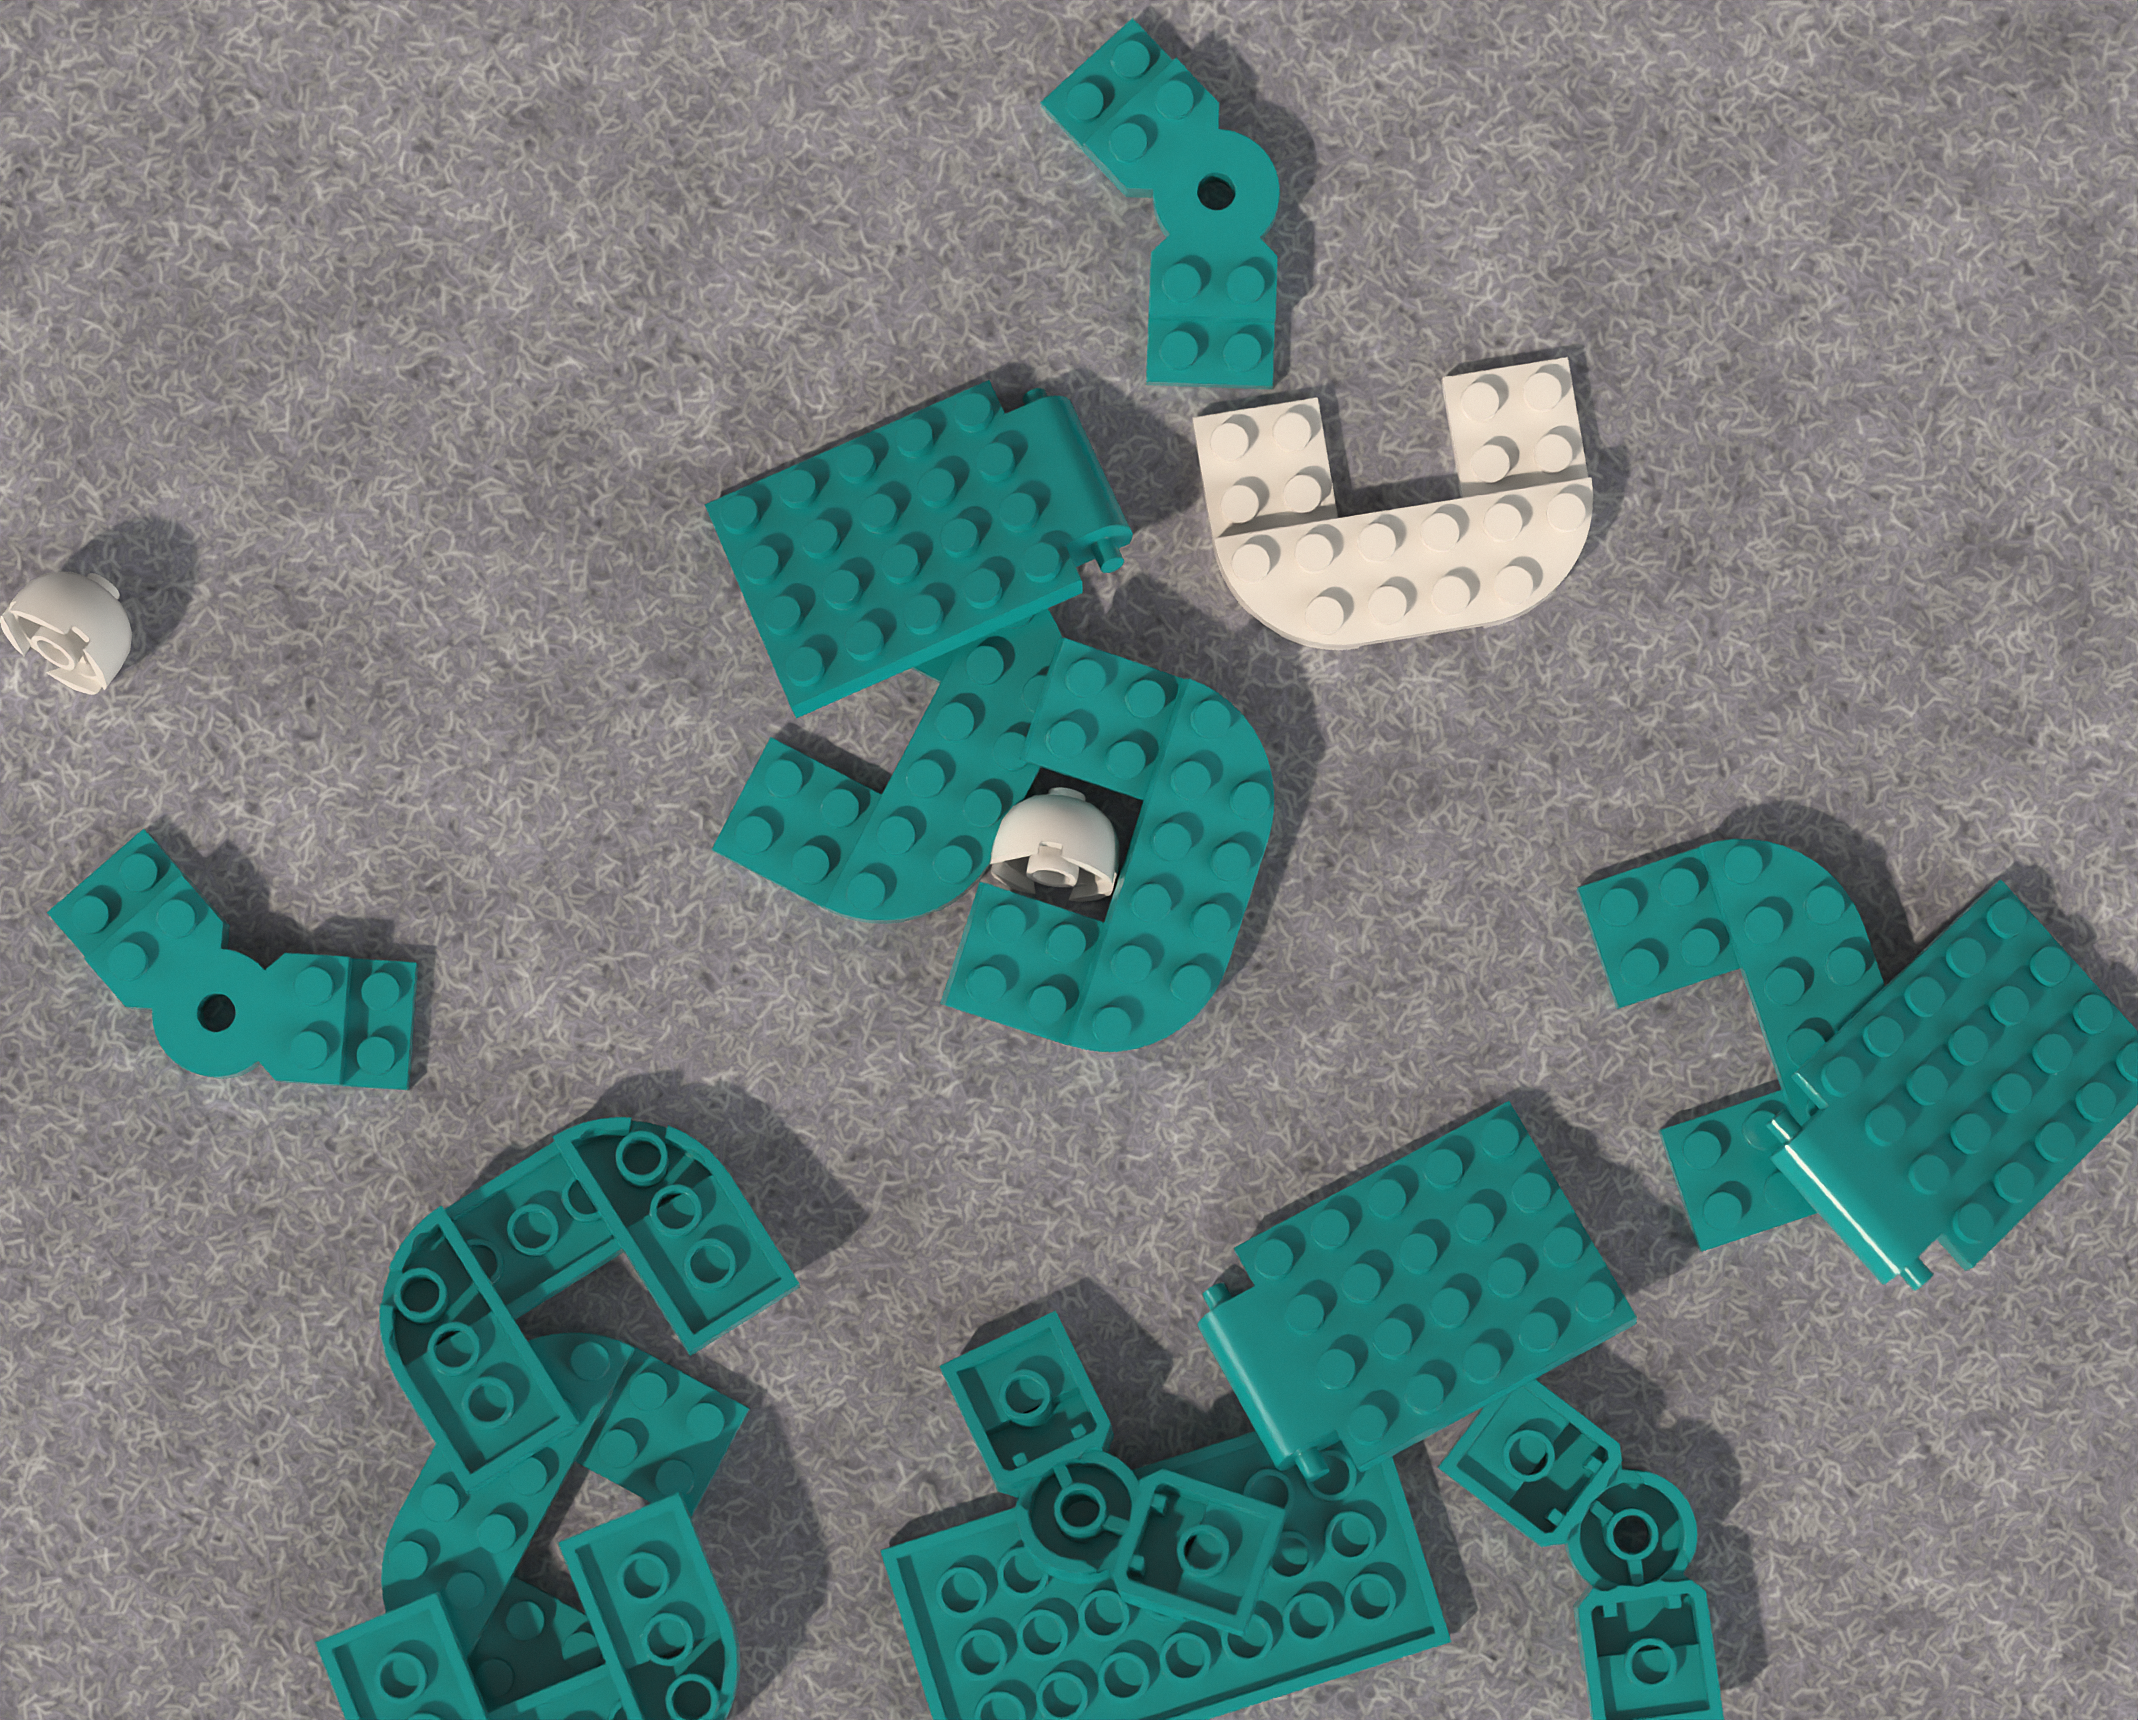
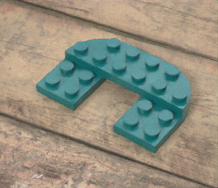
M1048 608L911 668L940 684L882 794L770 737L711 850L829 912L860 922L873 924L902 923L940 911L963 897L980 881L990 868L993 843L1002 819L1014 805L1025 800L1042 768L1019 759L1058 639L1062 638L1060 630Z
M1059 638L1019 760L1143 801L1105 921L1102 922L985 882H979L940 1004L1084 1050L1098 1052L1133 1050L1156 1043L1180 1030L1205 1007L1218 988L1228 966L1269 840L1274 815L1273 777L1268 757L1255 730L1244 715L1218 692L1190 678H1181L1067 638Z
M1729 839L1704 844L1698 848L1576 888L1617 1009L1740 969L1770 1054L1781 1090L1658 1131L1699 1252L1817 1214L1818 1212L1769 1159V1156L1782 1143L1769 1130L1766 1124L1781 1110L1786 1108L1802 1126L1819 1109L1790 1076L1885 987L1865 926L1850 896L1840 883L1814 860L1786 846L1755 839Z
M632 1117L601 1118L570 1127L554 1135V1142L457 1202L445 1209L442 1205L439 1206L413 1228L398 1248L389 1266L390 1271L379 1308L380 1336L384 1353L399 1386L467 1495L472 1494L579 1426L575 1416L514 1320L622 1253L626 1254L689 1356H692L800 1288L799 1281L729 1172L709 1149L693 1137L669 1125L668 1127H663L653 1123L632 1120Z
M569 1332L551 1334L529 1340V1345L575 1416L579 1426L470 1495L466 1494L435 1444L392 1525L385 1545L381 1571L382 1598L385 1612L387 1613L439 1591L488 1711L606 1663L586 1613L514 1575L574 1462L651 1503L681 1492L692 1518L750 1410L749 1407L642 1349L613 1337L594 1333Z
M678 1492L558 1542L606 1663L487 1712L441 1594L438 1591L315 1642L345 1720H726L736 1696L740 1676L739 1638L732 1612H729L682 1493Z

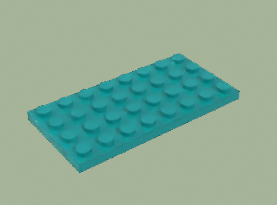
M1252 1431L1131 1470L1139 1481L1161 1469H1166L1287 1510V1518L1245 1637L1189 1618H1185L1183 1622L1124 1602L1112 1578L1089 1584L1069 1583L1054 1578L1043 1571L1026 1551L1016 1523V1507L881 1549L880 1552L932 1719L1209 1720L1452 1642L1393 1457L1391 1456L1361 1473L1342 1440L1319 1451L1329 1468V1472L1318 1480L1307 1483L1297 1464L1284 1471H1278L1257 1432ZM1077 1502L1069 1507L1064 1520L1069 1525L1077 1528L1089 1526L1098 1517L1099 1508L1091 1502Z

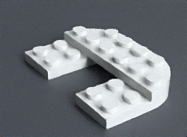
M1568 357L1443 377L1441 381L1461 498L1338 518L1318 397L1193 417L1192 423L1213 548L1221 574L1234 597L1249 614L1253 615L1271 630L1280 634L1281 637L1301 645L1325 650L1359 649V646L1480 626L1487 628L1516 619L1538 606L1555 591L1577 561L1586 542L1593 511L1592 478H1588Z

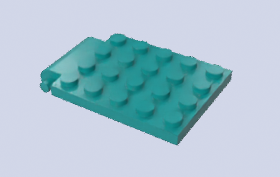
M987 380L705 504L796 719L1083 593L1082 580L1076 567L1096 559L1103 573L1114 572L1124 564L1119 548L1130 544L1133 533L1070 399L1060 395L1048 396L1043 388H1035L1023 396L1022 402L1024 406L1005 414L990 380Z
M2000 879L1983 892L1790 1076L1819 1109L1802 1126L1786 1108L1775 1115L1766 1126L1782 1145L1769 1156V1159L1882 1285L1900 1275L1916 1291L1934 1275L1919 1256L1935 1240L1944 1247L1964 1271L1974 1268L2138 1105V1031Z
M1507 1101L1234 1247V1251L1254 1287L1235 1297L1231 1296L1224 1282L1208 1288L1202 1296L1210 1311L1200 1319L1197 1327L1277 1470L1284 1471L1297 1464L1306 1482L1310 1483L1329 1472V1468L1319 1452L1328 1446L1342 1440L1357 1469L1362 1473L1636 1325L1637 1316L1510 1101Z

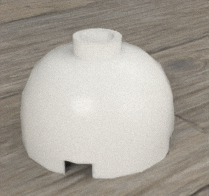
M51 572L31 580L18 592L0 617V624L4 634L14 648L24 657L32 647L47 660L60 667L46 673L73 690L90 695L98 694L102 687L104 690L107 688L121 669L131 648L132 631L127 613L118 601L120 594L112 583L94 573L88 574L87 577L74 572Z
M1063 787L1051 788L1048 794L1035 795L1014 805L1002 819L991 852V873L994 878L1008 887L1021 892L1035 894V881L1052 887H1073L1069 897L1071 901L1084 902L1102 899L1111 895L1119 867L1120 845L1115 829L1101 810L1085 802L1086 797L1081 792Z

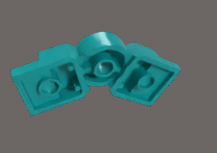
M1131 18L1040 102V107L1125 197L1152 198L1156 221L1166 238L1151 251L1146 385L1272 390L1278 256L1263 239L1274 224L1279 205L1280 185L1276 169L1268 154L1252 139L1235 131L1219 129V102L1177 58L1172 60L1134 18ZM1210 182H1220L1230 188L1234 200L1224 209L1212 210L1200 202L1198 198L1199 190Z
M144 828L47 912L85 956L84 960L125 1007L134 1010H152L155 1035L162 1049L176 1064L192 1073L209 1078L228 1079L243 1076L262 1065L275 1081L281 1083L409 1091L418 977L417 962L284 953L266 969L251 957L228 950L230 925ZM219 996H227L235 1007L234 1021L227 1029L213 1032L205 1023V1008L212 999Z
M1056 1310L939 1366L997 1491L1018 1498L1015 1509L1018 1531L1029 1556L1043 1571L1059 1580L1076 1584L1096 1583L1112 1578L1124 1602L1183 1622L1185 1618H1189L1245 1637L1287 1518L1286 1509L1166 1469H1161L1138 1481L1134 1473L1122 1461L1108 1453L1114 1437L1111 1422ZM1080 1501L1095 1504L1099 1508V1514L1096 1520L1089 1526L1077 1528L1065 1522V1514L1073 1504Z
M1536 1379L1482 1407L1438 1464L1437 1468L1538 1546L1546 1547L1564 1544L1573 1568L1589 1584L1574 1603L1573 1611L1581 1668L1585 1674L1591 1720H1724L1706 1590L1683 1574L1696 1552L1698 1534L1693 1510L1682 1492L1671 1482L1657 1474L1639 1469H1622L1620 1443ZM1636 1515L1646 1526V1540L1638 1550L1623 1552L1614 1542L1613 1531L1615 1525L1623 1517Z

